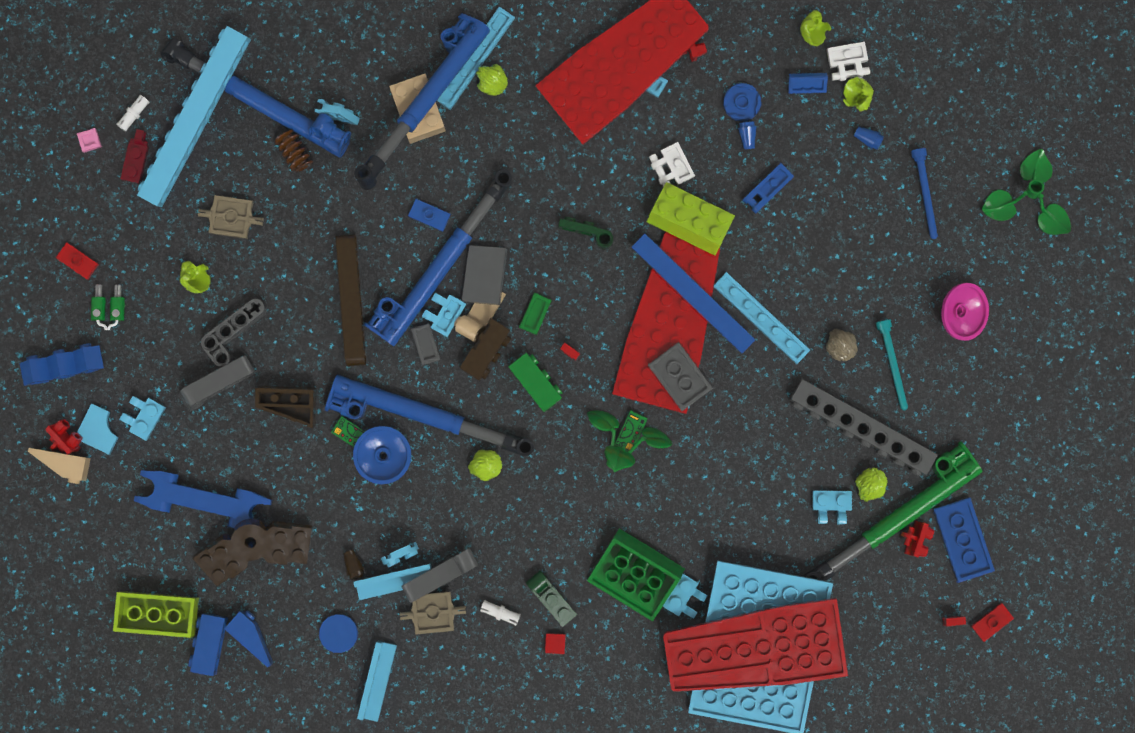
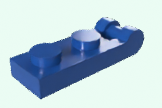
M780 163L742 201L745 204H749L753 208L752 211L756 214L794 176ZM756 195L762 199L759 203L754 199Z

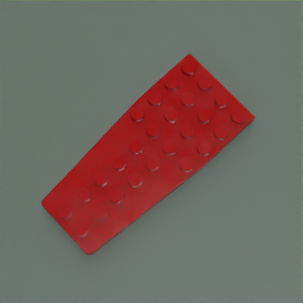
M650 0L583 46L535 86L584 145L627 110L709 30L708 24L688 0Z
M666 232L660 248L712 297L720 248L716 255H713ZM653 268L626 340L612 395L687 414L688 407L683 411L679 409L648 367V364L679 342L699 368L707 320Z
M837 598L776 606L671 630L663 634L670 685L673 691L790 685L848 676Z

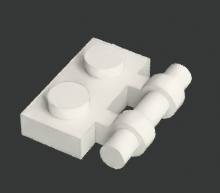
M865 42L827 48L830 68H838V72L831 73L832 81H845L846 78L856 76L862 78L863 75L870 74L869 67L862 68L861 63L868 61ZM854 64L855 69L845 71L844 66Z
M678 142L661 150L663 158L658 160L656 154L649 157L652 169L656 170L660 178L658 179L660 185L664 186L666 182L670 183L672 179H675L677 185L695 177ZM666 163L671 171L667 175L662 168Z

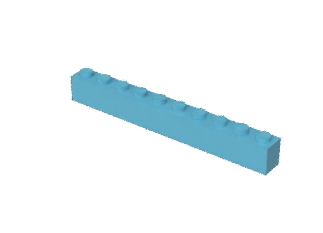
M228 26L220 32L218 36L219 42L216 46L212 47L209 53L210 59L207 63L203 64L200 70L201 76L198 80L194 81L191 87L192 93L189 97L185 98L182 104L184 108L181 113L176 115L173 122L175 125L172 130L167 132L164 139L166 142L163 147L158 149L156 153L157 159L154 164L149 166L145 181H142L138 187L139 192L137 196L158 207H162L228 81L251 41L247 36Z

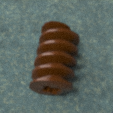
M292 129L278 136L275 139V144L280 145L279 151L283 152L282 156L284 158H287L286 163L291 165L290 170L296 173L309 167L313 160H306L310 155L309 153L303 155L306 148H299L302 141H295L298 134L292 135Z

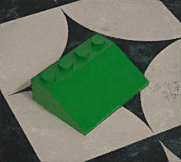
M619 528L587 581L653 621L680 581L685 568Z

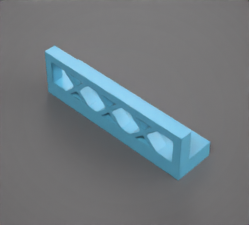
M426 564L354 582V587H357L359 600L403 590L402 585L431 570L432 565Z
M382 641L376 642L357 719H368L378 722L397 645Z

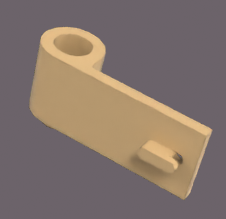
M502 292V295H501V302L503 301V299H504V297H505V295H506V294L503 293V292ZM474 303L467 316L463 315L457 318L454 324L455 331L476 343L480 334L488 326L489 319L493 318L500 305Z

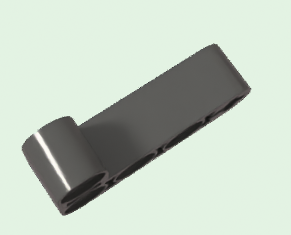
M259 299L250 300L202 338V348L217 366L223 367L233 362L232 354L225 345L261 319L267 312L266 304ZM256 304H257L258 306H260V307H259V309H260L259 312L254 311V310H255V307H254V306H255ZM247 310H248V311L251 313V315L253 316L252 318H251V316H250L248 313H246ZM241 315L246 317V322L243 325H239L237 321ZM230 327V335L224 337L222 334L223 329ZM209 339L215 340V346L213 348L207 347V342ZM221 354H226V362L220 364L218 359Z
M242 356L184 387L180 391L179 397L188 412H191L202 406L206 400L249 378L256 371L247 356Z
M469 548L401 587L409 602L412 603L477 567L479 564Z

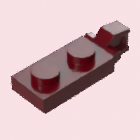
M137 129L134 139L131 138L128 144L120 178L123 181L141 183L149 150L148 142L145 141L146 132Z

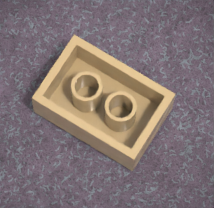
M426 74L389 86L400 116L428 82ZM436 102L415 130L406 134L410 144L445 132Z

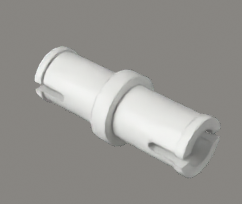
M139 95L130 108L127 107V112L116 125L126 132L135 119H139V114L150 102L142 95Z
M484 600L480 612L496 617V620L500 621L502 619L515 626L521 615L505 609L503 605L500 607Z

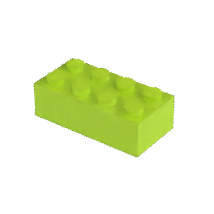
M666 182L649 215L647 223L716 255L735 215Z
M126 591L117 592L113 631L187 638L195 637L199 597Z

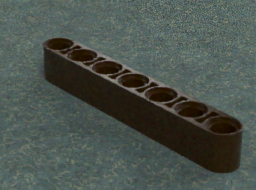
M355 234L336 236L345 363L346 366L366 365L357 240Z

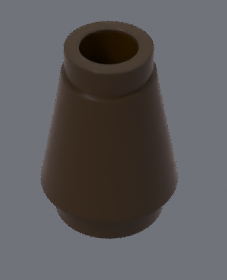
M350 550L343 553L346 575L349 576L350 580L364 576L365 568L355 551Z

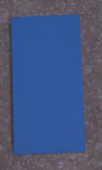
M965 498L934 508L933 512L957 583L994 572L995 570L971 498Z

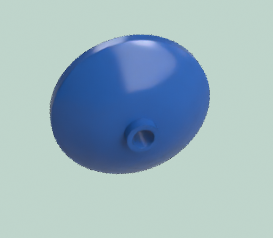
M386 426L374 427L364 432L357 440L353 450V460L357 471L363 478L375 484H389L400 479L408 470L411 462V448L404 435L396 429ZM381 452H385L387 454V457L385 459L380 458Z

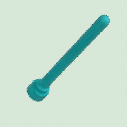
M891 319L877 322V330L883 335L900 408L907 410L908 404L890 335Z

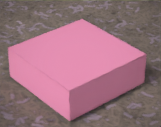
M96 128L77 133L82 152L85 153L102 147Z

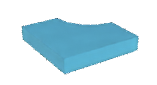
M91 404L77 433L83 438L81 442L110 455L119 438L112 433L109 427L108 418L110 412Z

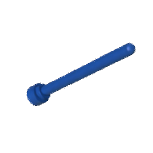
M926 148L915 149L911 151L912 159L917 162L929 234L931 239H936L938 234L924 162L927 151Z

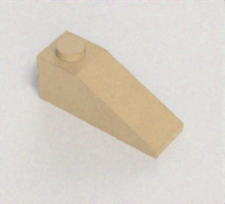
M34 448L28 449L30 454L58 475L68 478V482L80 484V481L87 480L91 458Z

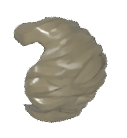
M840 329L831 331L828 343L826 344V350L829 355L838 361H847L854 358L858 351L855 335Z

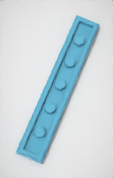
M498 7L486 24L490 29V33L442 93L437 102L449 110L452 109L476 75L478 67L483 65L514 21L515 17Z
M727 272L716 282L714 288L795 364H798L810 351L808 347Z

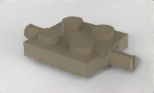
M215 195L213 206L210 210L200 208L198 210L200 212L198 217L209 218V233L215 235L248 239L251 224L263 226L264 218L253 217V201Z
M451 592L426 594L412 602L411 611L400 612V616H402L400 620L412 619L415 626V634L454 631V617L458 614H466V606L454 607Z

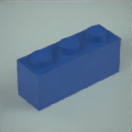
M203 613L201 617H198L196 628H199L198 635L194 637L192 647L195 648L194 655L190 656L188 665L191 667L190 672L209 676L217 675L225 635L224 628L227 625L228 617Z

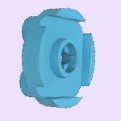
M412 543V548L409 544L387 555L388 559L385 556L382 557L383 565L387 564L389 568L399 563V558L403 556L405 559H408L418 554L417 550L419 547L417 543Z

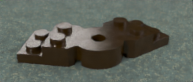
M245 519L234 527L232 536L230 534H222L193 555L192 559L217 587L227 579H233L244 571L248 566V561L258 560L262 557L267 563L287 565V562L307 564L312 526L273 521L266 527L260 520ZM252 537L256 541L249 542L246 540V538Z

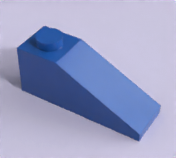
M243 610L239 611L224 629L265 666L270 667L273 661L258 623L254 620L256 617L248 610L246 612Z

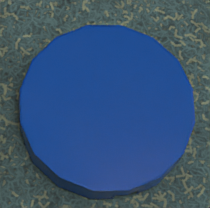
M738 83L726 92L723 99V107L730 118L736 121H748L758 114L761 107V97L753 86L746 83Z
M335 614L323 621L319 630L321 644L333 653L348 651L355 645L358 639L356 623L352 618L344 614Z

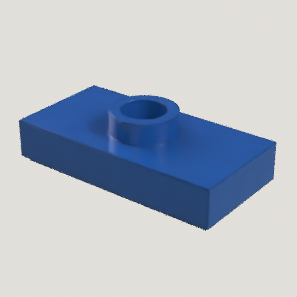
M827 73L789 74L788 93H826L828 75Z
M415 199L408 217L442 232L451 214L418 199Z

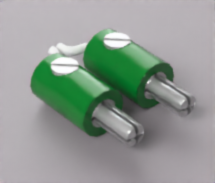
M101 284L95 285V297H91V321H97V324L104 327V330H110L111 327L118 324V321H124L125 298L121 297V285L119 284L115 285L114 297H110V321H115V323L110 324L108 327L99 322L105 321L106 298L102 297Z

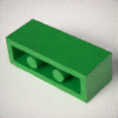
M525 353L508 368L543 413H545L562 400L560 396L562 391L556 384L554 386L551 385L548 381L551 377L544 369L541 371L537 367L539 362L533 354L529 356Z

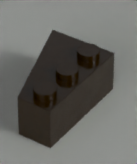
M492 318L489 319L488 326L480 334L478 341L472 347L460 367L461 370L478 381H481L482 378L485 380L491 372L489 367L492 363L496 364L502 355L499 353L503 346L506 348L512 340L509 337L511 335L510 330Z
M258 386L255 388V407L314 428L316 426L317 388Z

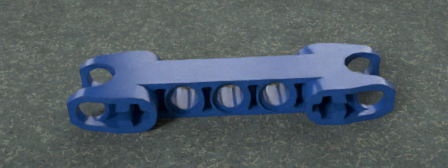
M141 470L140 475L152 480L154 483V491L148 497H134L135 502L158 511L170 513L171 505L176 504L230 517L228 526L233 528L245 519H253L252 510L256 505L272 504V499L237 488L235 497L178 485L179 475L165 471Z

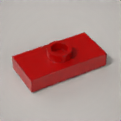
M67 242L56 256L59 261L87 280H89L99 266L98 263Z
M1000 603L975 622L971 628L982 642H985L1012 621L1014 617L1003 603Z

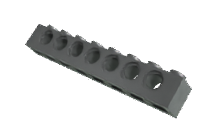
M803 379L799 381L789 401L793 402L792 406L796 409L809 411V416L817 420L821 418L827 421L825 423L827 426L843 430V435L851 439L853 437L859 439V443L867 448L872 446L877 449V454L885 458L888 455L894 459L893 462L901 467L906 465L911 468V473L919 477L921 474H928L938 454ZM808 396L815 397L816 404L814 406L808 405ZM826 405H830L833 408V413L830 416L824 413ZM843 414L848 415L850 418L848 425H844L841 422ZM859 424H864L867 428L864 435L858 432ZM877 433L883 436L881 444L876 443L874 439ZM894 442L900 445L898 453H894L891 449ZM911 452L917 455V460L914 463L910 462L908 458Z

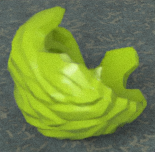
M817 10L809 13L802 21L800 27L802 37L812 46H820L826 38L825 32L831 30L829 23L822 22V15Z
M494 64L491 67H478L476 72L480 83L477 85L478 89L493 96L503 93L505 88H507L508 82L501 66Z
M856 76L846 83L843 92L846 100L843 99L848 107L855 106L860 112L867 110L870 107L874 90L865 79Z
M191 261L183 262L180 272V283L192 293H203L208 290L210 285V276L206 272V270H209L208 266L201 264L196 267Z
M478 450L468 465L470 474L477 476L483 481H489L497 477L502 469L501 457L492 450Z
M868 468L856 478L855 483L859 490L860 499L868 502L869 500L884 496L887 477L883 471L877 468Z

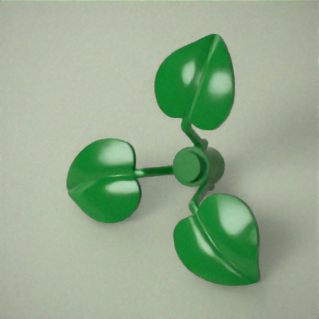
M1043 149L1031 153L1021 164V177L1024 180L1031 181L1023 194L1012 201V196L1007 191L997 190L987 197L982 207L983 213L989 218L997 221H1007L1016 214V207L1013 204L1025 196L1031 199L1039 198L1041 211L1043 212L1038 217L1039 228L1049 235L1067 234L1071 231L1070 219L1061 206L1050 204L1047 209L1044 208V195L1041 194L1044 190L1043 183L1051 178L1053 169Z
M595 410L587 412L588 419L594 427L602 431L612 432L611 445L605 448L604 453L607 459L606 464L613 472L632 467L635 464V459L631 453L642 441H646L649 446L654 448H667L673 444L660 430L645 428L642 430L643 437L627 452L621 447L614 446L616 434L614 428L619 427L618 420L610 413Z

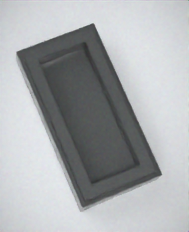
M430 324L412 328L411 331L422 366L441 360Z

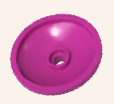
M961 283L954 286L947 293L943 301L941 314L943 325L948 334L955 339L967 341L977 337L985 328L989 316V304L985 293L977 285Z

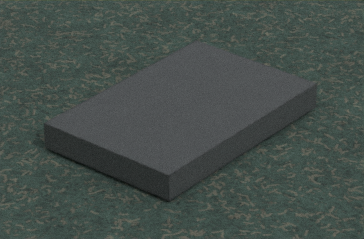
M469 245L462 302L500 305L507 257L506 248Z
M679 342L648 364V367L681 411L713 389Z

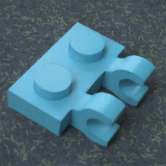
M318 99L317 102L323 104L322 109H315V112L318 114H327L333 121L338 120L343 123L358 125L360 118L353 114L354 111L344 108L342 104L333 103V105H329L325 100Z
M435 293L431 300L443 306L438 316L425 310L422 317L433 323L431 329L448 338L455 321L461 315L466 303L452 295L445 299Z
M133 396L129 403L140 408V413L136 419L123 413L119 420L131 426L129 432L147 441L166 407L150 398L144 402Z
M812 491V510H818V524H827V511H837V524H847L846 511H852V491Z
M683 574L663 607L677 616H680L681 612L694 619L697 611L687 606V602L692 595L704 602L708 595L696 589L699 583Z

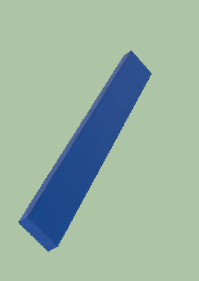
M646 234L631 247L741 354L755 341L737 321Z

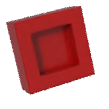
M566 343L560 348L563 353L574 361L580 356L579 352Z
M965 616L942 618L944 626L966 625Z
M546 633L545 653L565 654V634Z

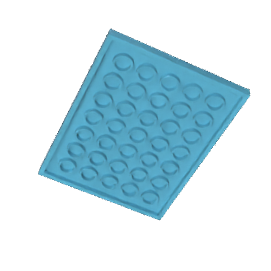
M717 560L705 623L776 606L830 599L833 582ZM814 681L790 685L692 690L688 713L788 733H804Z

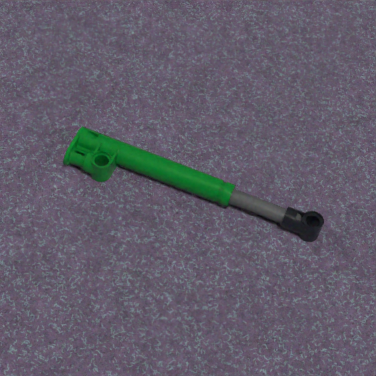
M959 441L956 448L950 452H945L935 459L932 469L939 480L873 525L869 530L861 534L862 538L830 561H824L810 572L805 573L803 577L814 575L818 580H829L835 576L837 570L869 548L875 549L879 544L885 542L983 472L980 465L968 448ZM940 460L946 463V469L943 471L938 468Z

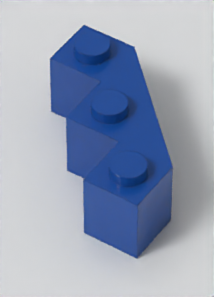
M91 343L80 345V349L73 352H65L64 349L53 351V355L45 358H38V355L26 357V361L19 363L24 386L47 383L54 379L60 380L74 377L81 373H92L104 368L100 346H91Z

